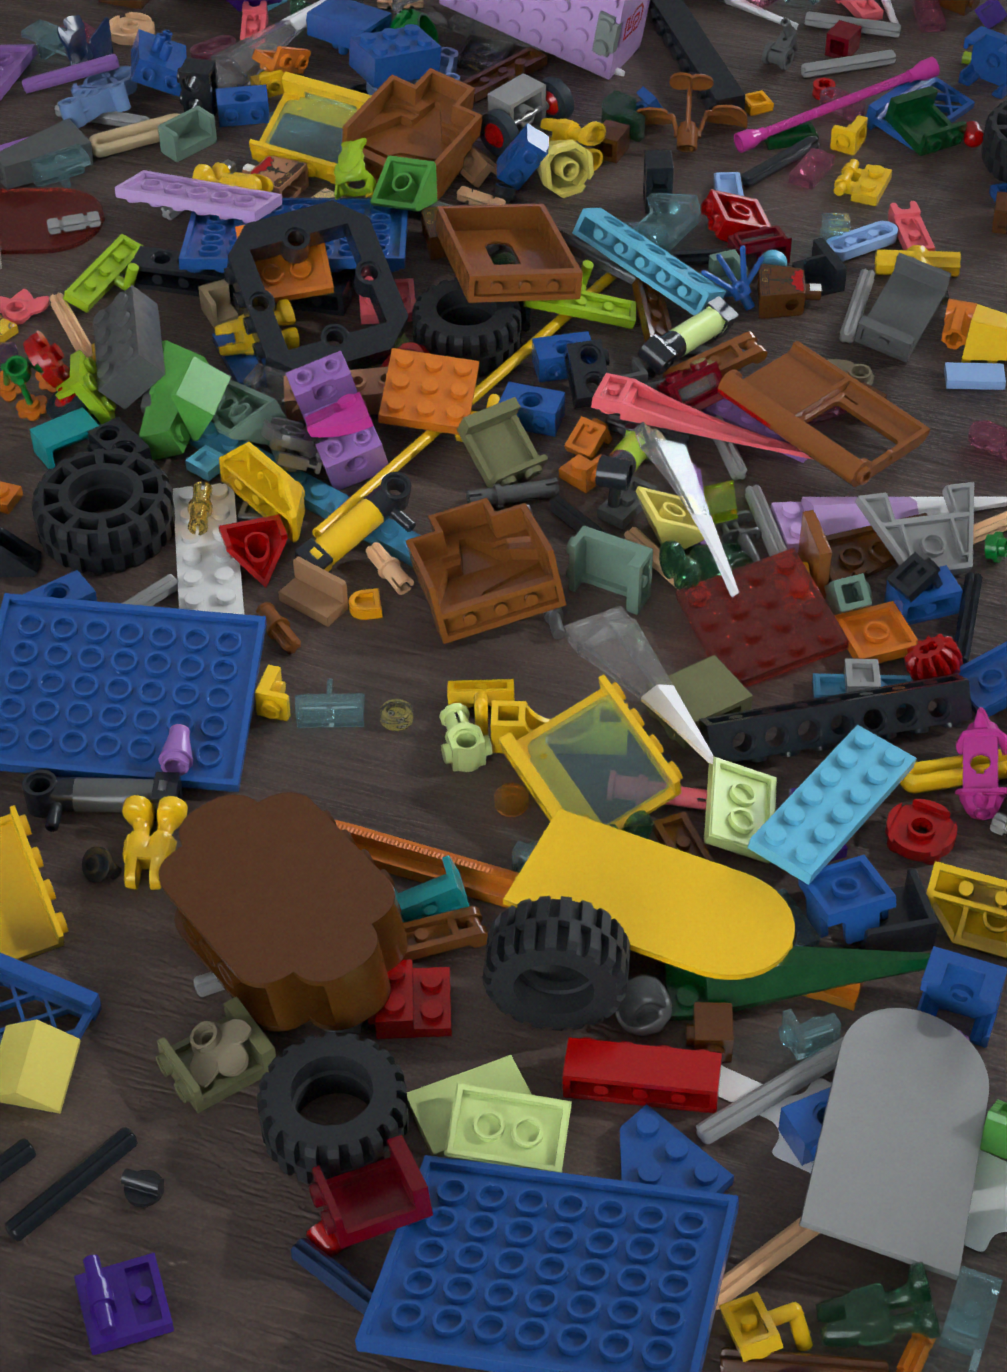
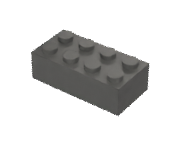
M133 285L125 292H120L114 298V301L105 310H100L93 319L98 391L124 409L129 407L165 375L158 304Z

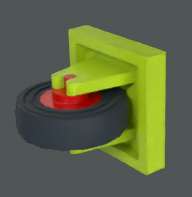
M81 350L71 354L70 377L56 387L57 391L47 402L46 411L48 416L53 420L83 407L89 415L93 414L101 424L114 419L116 404L98 391L95 361L91 357L87 358Z

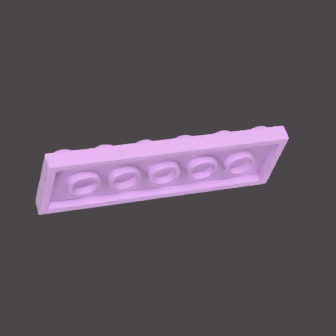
M146 170L139 172L115 187V196L127 199L129 203L145 202L149 203L152 207L167 206L172 207L175 211H195L197 215L212 214L224 220L239 219L243 223L257 221L282 205V194L229 186Z

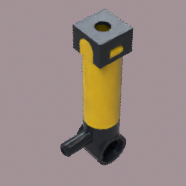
M401 472L386 474L376 489L315 540L310 538L295 551V558L299 556L331 573L334 564L388 518L392 517L405 531L411 532L415 528L416 523L403 512L409 503L412 487L410 479ZM396 490L401 494L393 495L389 493V491Z

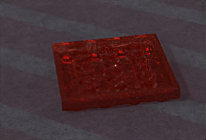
M795 548L732 570L731 572L739 591L734 597H731L722 575L676 591L677 600L707 656L715 655L744 687L849 649V640Z

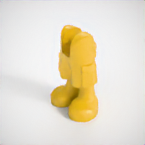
M543 118L540 123V128L552 131V137L549 136V141L574 140L582 145L595 146L600 144L606 136L605 126L597 121L590 122L583 128L577 122L566 118ZM584 147L592 153L594 171L597 170L603 160L602 152L592 147Z
M217 162L212 168L206 164H198L193 171V179L267 192H272L273 182L268 177L240 172L230 174L229 167L224 163Z
M279 300L276 304V311H274L278 325L295 324L296 319L289 300ZM244 314L238 316L237 319L214 327L215 335L234 333L235 343L231 342L218 346L220 355H254L252 343L255 342L252 334L247 335L243 325ZM297 328L283 329L281 332L288 350L298 348L299 334Z
M133 795L124 800L122 813L134 830L127 835L122 853L125 863L124 884L126 888L138 890L142 869H150V889H161L159 881L160 867L164 860L175 851L177 841L172 834L187 817L188 807L182 799L175 796H167L159 801L157 808V831L151 836L150 832L155 820V810L152 803L147 798L139 795Z

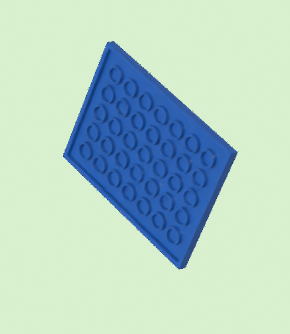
M282 198L281 206L261 218L265 219L333 200L369 217L390 271L396 272L399 269H405L409 210L371 205V198H339L337 200L335 198ZM192 211L179 256V270L197 273L204 269H215L217 272L224 273V268H227L228 254L237 240L235 226L245 225L246 223L234 218L228 220L220 219L219 216L212 214L197 215L195 211ZM346 237L325 243L331 272H340L343 269L356 270L357 265Z
M4 593L0 608V771L30 773L35 770H48L54 773L55 776L154 779L156 772H163L158 758L169 735L170 727L175 724H182L190 729L189 737L193 757L191 768H189L186 774L180 776L182 787L239 792L267 625L266 616Z
M424 1156L420 1172L428 1186L433 1216L397 1228L355 1338L357 1351L490 1372H702L739 1209V1196L437 1156Z

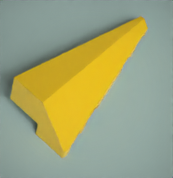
M977 304L971 320L961 363H971V360H987L988 363H997L998 360L1007 361L1006 313Z

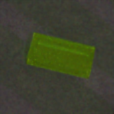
M733 480L703 487L705 514L712 517L714 524L738 518L736 489Z

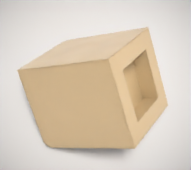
M225 279L198 287L201 310L213 327L238 318V313L230 302L229 285Z

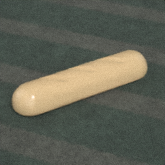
M172 113L94 134L88 138L92 145V155L101 158L160 142L158 125L180 114Z

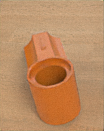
M955 299L948 300L941 339L947 345V348L958 349L966 344L977 303Z

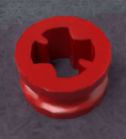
M829 78L816 79L813 82L812 96L820 101L833 99L835 96V81Z

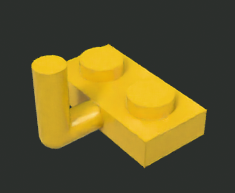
M514 679L448 681V705L461 703L467 706V708L474 706L475 725L481 728L483 736L489 735L488 705L492 707V700L515 701Z
M757 1291L719 1305L722 1318L743 1362L765 1358L772 1352L784 1348L776 1326L787 1322L790 1324L797 1350L806 1351L813 1346L803 1309L797 1302H791L767 1311Z

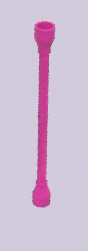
M934 57L926 58L919 61L913 68L906 70L905 73L795 115L792 118L790 117L766 128L746 129L735 133V146L740 153L749 151L771 135L773 136L904 83L916 80L926 81L936 77L940 72L938 62Z

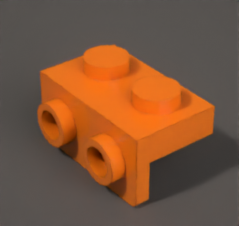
M278 46L276 51L255 49L252 59L260 63L259 67L268 72L282 70L283 73L286 71L303 74L308 66L311 51L304 48Z

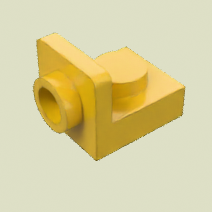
M282 70L263 71L258 75L250 76L251 86L266 84L268 98L284 94L281 80L284 73Z
M858 115L853 123L848 124L847 127L834 125L831 131L830 148L855 155L866 140L868 117Z
M267 666L255 691L256 710L259 716L288 721L290 717L289 696L285 694L286 683L282 681L281 667Z

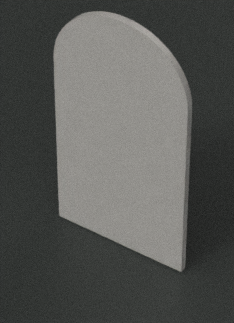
M886 1008L873 1011L851 1025L839 1048L799 1226L957 1280L960 1272L989 1097V1078L985 1064L972 1043L960 1031L936 1016L908 1008Z

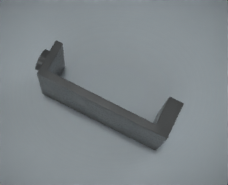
M899 252L894 271L867 317L863 315L858 322L854 341L907 363L944 298L952 273Z

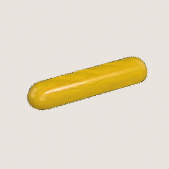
M998 749V780L1007 779V755H1002L1001 749ZM963 755L915 762L914 768L900 782V785L909 793H923L963 786ZM979 755L971 760L970 766L976 770L977 774H984V770L990 766L991 761L988 757Z

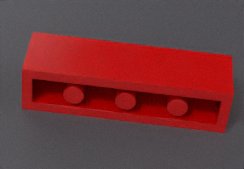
M568 1037L562 1075L563 1097L639 1106L647 1104L650 1107L715 1114L718 1106L722 1053L710 1052L705 1049H678L666 1045H639L628 1041H601L590 1037Z

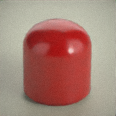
M967 122L963 141L968 147L975 148L983 142L984 133L978 122Z
M322 1220L306 1232L308 1240L330 1257L336 1256L344 1249L340 1248L334 1233L331 1235L326 1234Z

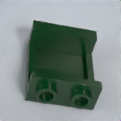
M933 86L892 97L885 115L888 123L919 156L935 153L939 150L961 144L967 128L965 121L952 124L934 105L938 91Z

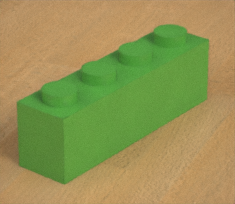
M167 340L162 341L165 375L150 387L151 406L145 408L139 437L150 447L153 460L184 453L191 436L172 400L171 393L188 357L194 356L209 364L204 356Z

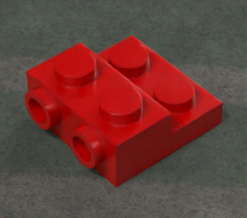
M711 189L707 198L701 204V214L708 218V229L714 231L716 237L725 242H728V236L739 231L756 230L763 226L771 227L758 199Z
M412 959L402 960L397 966L388 971L391 984L389 999L380 1011L368 1018V1025L375 1024L377 1039L452 1036L450 967L413 968Z

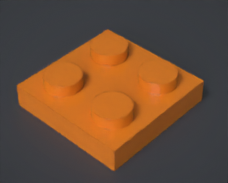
M894 601L834 615L833 626L853 659H878L879 663L903 658L908 654L907 649L915 646L918 640Z

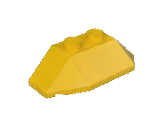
M247 442L219 457L221 481L263 517L280 514L288 538L293 543L298 541L305 513V491L303 486L251 442Z
M935 861L926 894L951 942L1007 958V880Z

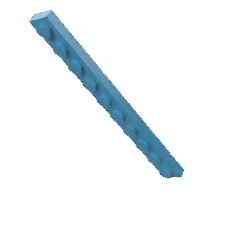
M211 421L198 441H193L192 438L189 440L190 445L197 449L207 445L224 455L248 442L231 439L219 433ZM254 445L267 457H269L272 461L276 463L275 458L272 454ZM297 469L296 472L286 471L295 481H298L303 486L305 491V508L324 519L350 498V496L302 470ZM388 518L368 535L364 541L371 545L374 542L380 543L391 556L413 567L405 540L421 535L414 531H405L396 521Z

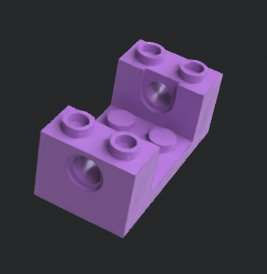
M341 351L285 373L305 423L306 416L336 403L339 398L346 394L357 393L351 372ZM374 426L344 436L323 437L322 442L315 444L330 483L337 490L371 478L389 464Z

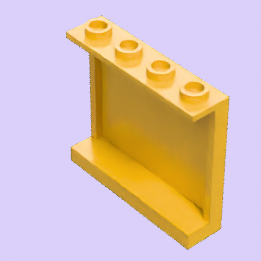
M15 805L10 806V814L0 817V952L23 961L64 946L63 934L69 931L63 913H55L51 903L52 900L56 899V895L50 879L43 881L39 868L44 867L39 849L37 846L31 848L27 836L32 835L27 817L25 814L19 816Z

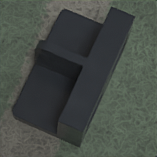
M823 237L814 239L811 257L793 262L792 267L804 270L805 283L821 284V296L845 291L847 267Z

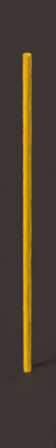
M606 272L586 291L599 294L617 277ZM558 314L532 338L552 336L572 316ZM532 338L475 387L472 406L532 353ZM426 430L312 531L314 537H319L376 489L386 474L398 472L442 432Z

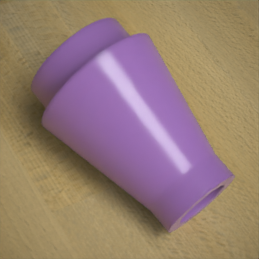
M175 724L170 727L169 735L158 758L163 772H180V776H182L193 765L189 737L190 729L185 725Z

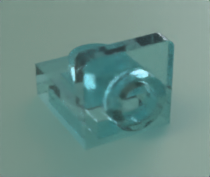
M821 213L820 238L823 237L827 240L836 235L850 232L849 214Z
M790 1008L783 1011L782 1025L779 1026L778 1032L785 1048L790 1047L798 1061L810 1057L840 1038L841 1023L836 1014L832 1013L823 1017H813L800 1024Z

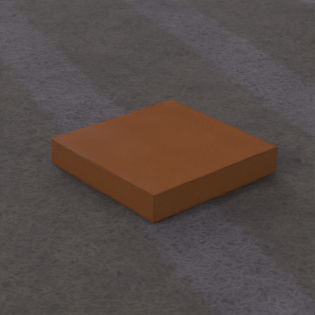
M814 510L803 511L798 560L799 562H808L809 587L814 600H823L827 597L824 586L829 584L832 550Z

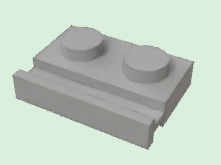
M271 448L276 464L283 470L289 472H296L297 469L306 471L307 467L313 468L316 474L320 473L322 461L318 451L314 458H308L288 448L286 452L276 451Z

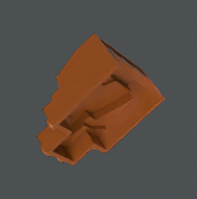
M429 68L415 84L391 75L343 125L342 142L355 141L361 138L367 139L362 151L364 154L363 161L365 162V170L374 177L376 183L379 180L388 155L434 161L436 164L438 201L462 170L464 157L472 149V144L480 136L482 115L472 111L475 88L432 68Z
M487 498L429 515L428 519L432 532L405 540L413 569L430 605L435 627L443 644L567 605L554 550L526 503L495 512Z

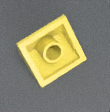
M640 486L637 487L635 492L648 523L669 557L705 540L691 516L694 513L699 514L691 499Z
M37 1019L6 1025L0 1044V1103L61 1114L81 1040Z

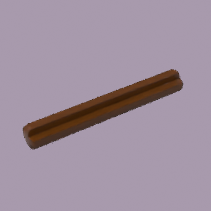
M723 1347L720 1352V1369L722 1372H889L888 1362L881 1359L774 1351L765 1358L743 1362L735 1347Z

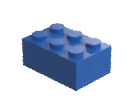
M408 24L405 27L396 29L386 28L375 33L364 32L359 36L350 37L349 66L373 88L381 86L391 75L405 81L420 79L429 68L440 72L442 47L419 26L414 24Z

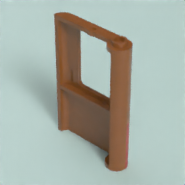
M795 341L786 354L742 379V374L738 370H730L723 376L718 386L719 395L853 487L866 484L871 477L920 446L931 430L799 341ZM839 406L895 443L896 446L887 450L873 461L867 458L859 459L807 423L830 408Z

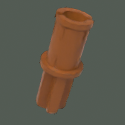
M264 602L257 607L255 611L257 614L255 616H266L267 635L271 639H275L284 651H287L289 654L295 653L296 649L301 647V641L291 630L288 619L282 617L270 602Z

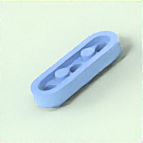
M878 221L831 237L826 242L843 262L894 244L897 240L898 227L889 221Z

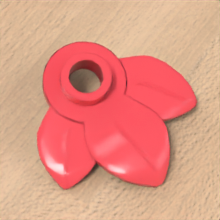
M22 289L10 299L0 296V313L3 318L16 325L25 323L32 315L43 312L49 306V296H41L34 299L27 289Z

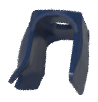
M80 15L63 19L66 31L57 27V34L65 46L70 66L113 54L108 17L103 19L92 34L89 44L86 42L85 25Z

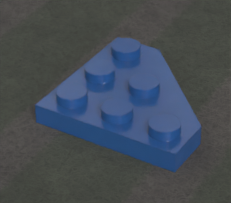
M647 1104L620 1127L621 1181L721 1194L733 1185V1174Z

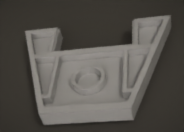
M974 482L951 484L944 487L942 494L949 512L944 514L895 519L886 492L860 495L855 500L856 505L899 566L916 552L924 560L927 557L931 558L939 567L947 565L953 575L969 573L972 569Z

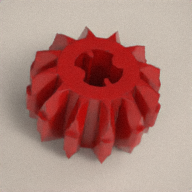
M942 634L932 638L928 635L925 640H917L915 646L907 649L908 654L904 657L907 671L914 681L959 674L960 667L963 665L962 654L956 642H954L951 636L944 637Z

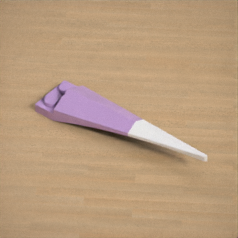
M802 497L801 502L772 503L770 510L788 553H798L803 511L814 510L825 536L870 526V523L855 503L857 497ZM888 497L895 519L927 513V515L949 513L944 497ZM974 497V511L1007 506V497Z

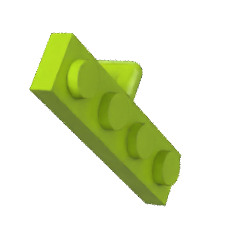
M121 234L65 291L63 300L88 313L113 285L124 291L131 285L134 286L139 266L131 263L139 247L143 245Z
M589 260L583 261L581 266L583 276L580 299L524 301V307L633 329L636 322V301L586 291V285L594 266Z

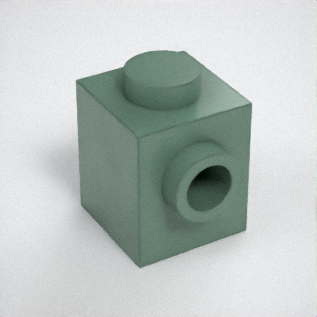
M864 573L834 580L824 586L832 617L872 605V592L869 583L865 580Z

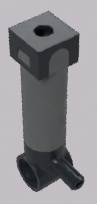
M35 770L26 775L22 781L23 793L29 813L37 818H46L45 828L50 832H55L59 829L62 812L122 813L124 800L133 795L143 796L152 803L155 810V821H157V808L159 801L163 797L175 796L183 800L184 796L180 772H156L154 779L56 777L54 773L48 770Z

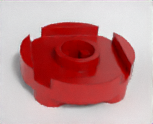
M39 330L23 342V347L33 366L37 364L44 371L40 375L52 387L56 388L70 377V369L61 360L65 357L64 353L56 343L50 345Z
M914 799L912 804L903 807L902 803L893 807L887 817L885 828L887 848L907 859L920 861L926 865H934L935 861L940 862L941 858L949 854L953 849L958 827L956 822L954 824L950 818L951 813L939 803L926 799ZM924 827L926 828V833H918L915 830Z

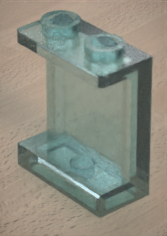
M651 193L647 197L650 213L639 223H623L669 252L703 218L697 195Z

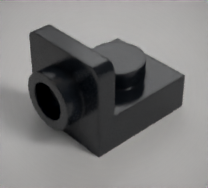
M916 552L887 577L889 584L910 602L915 600L931 584L936 588H940L943 585L938 574L941 571L939 566L931 558L927 557L924 560Z

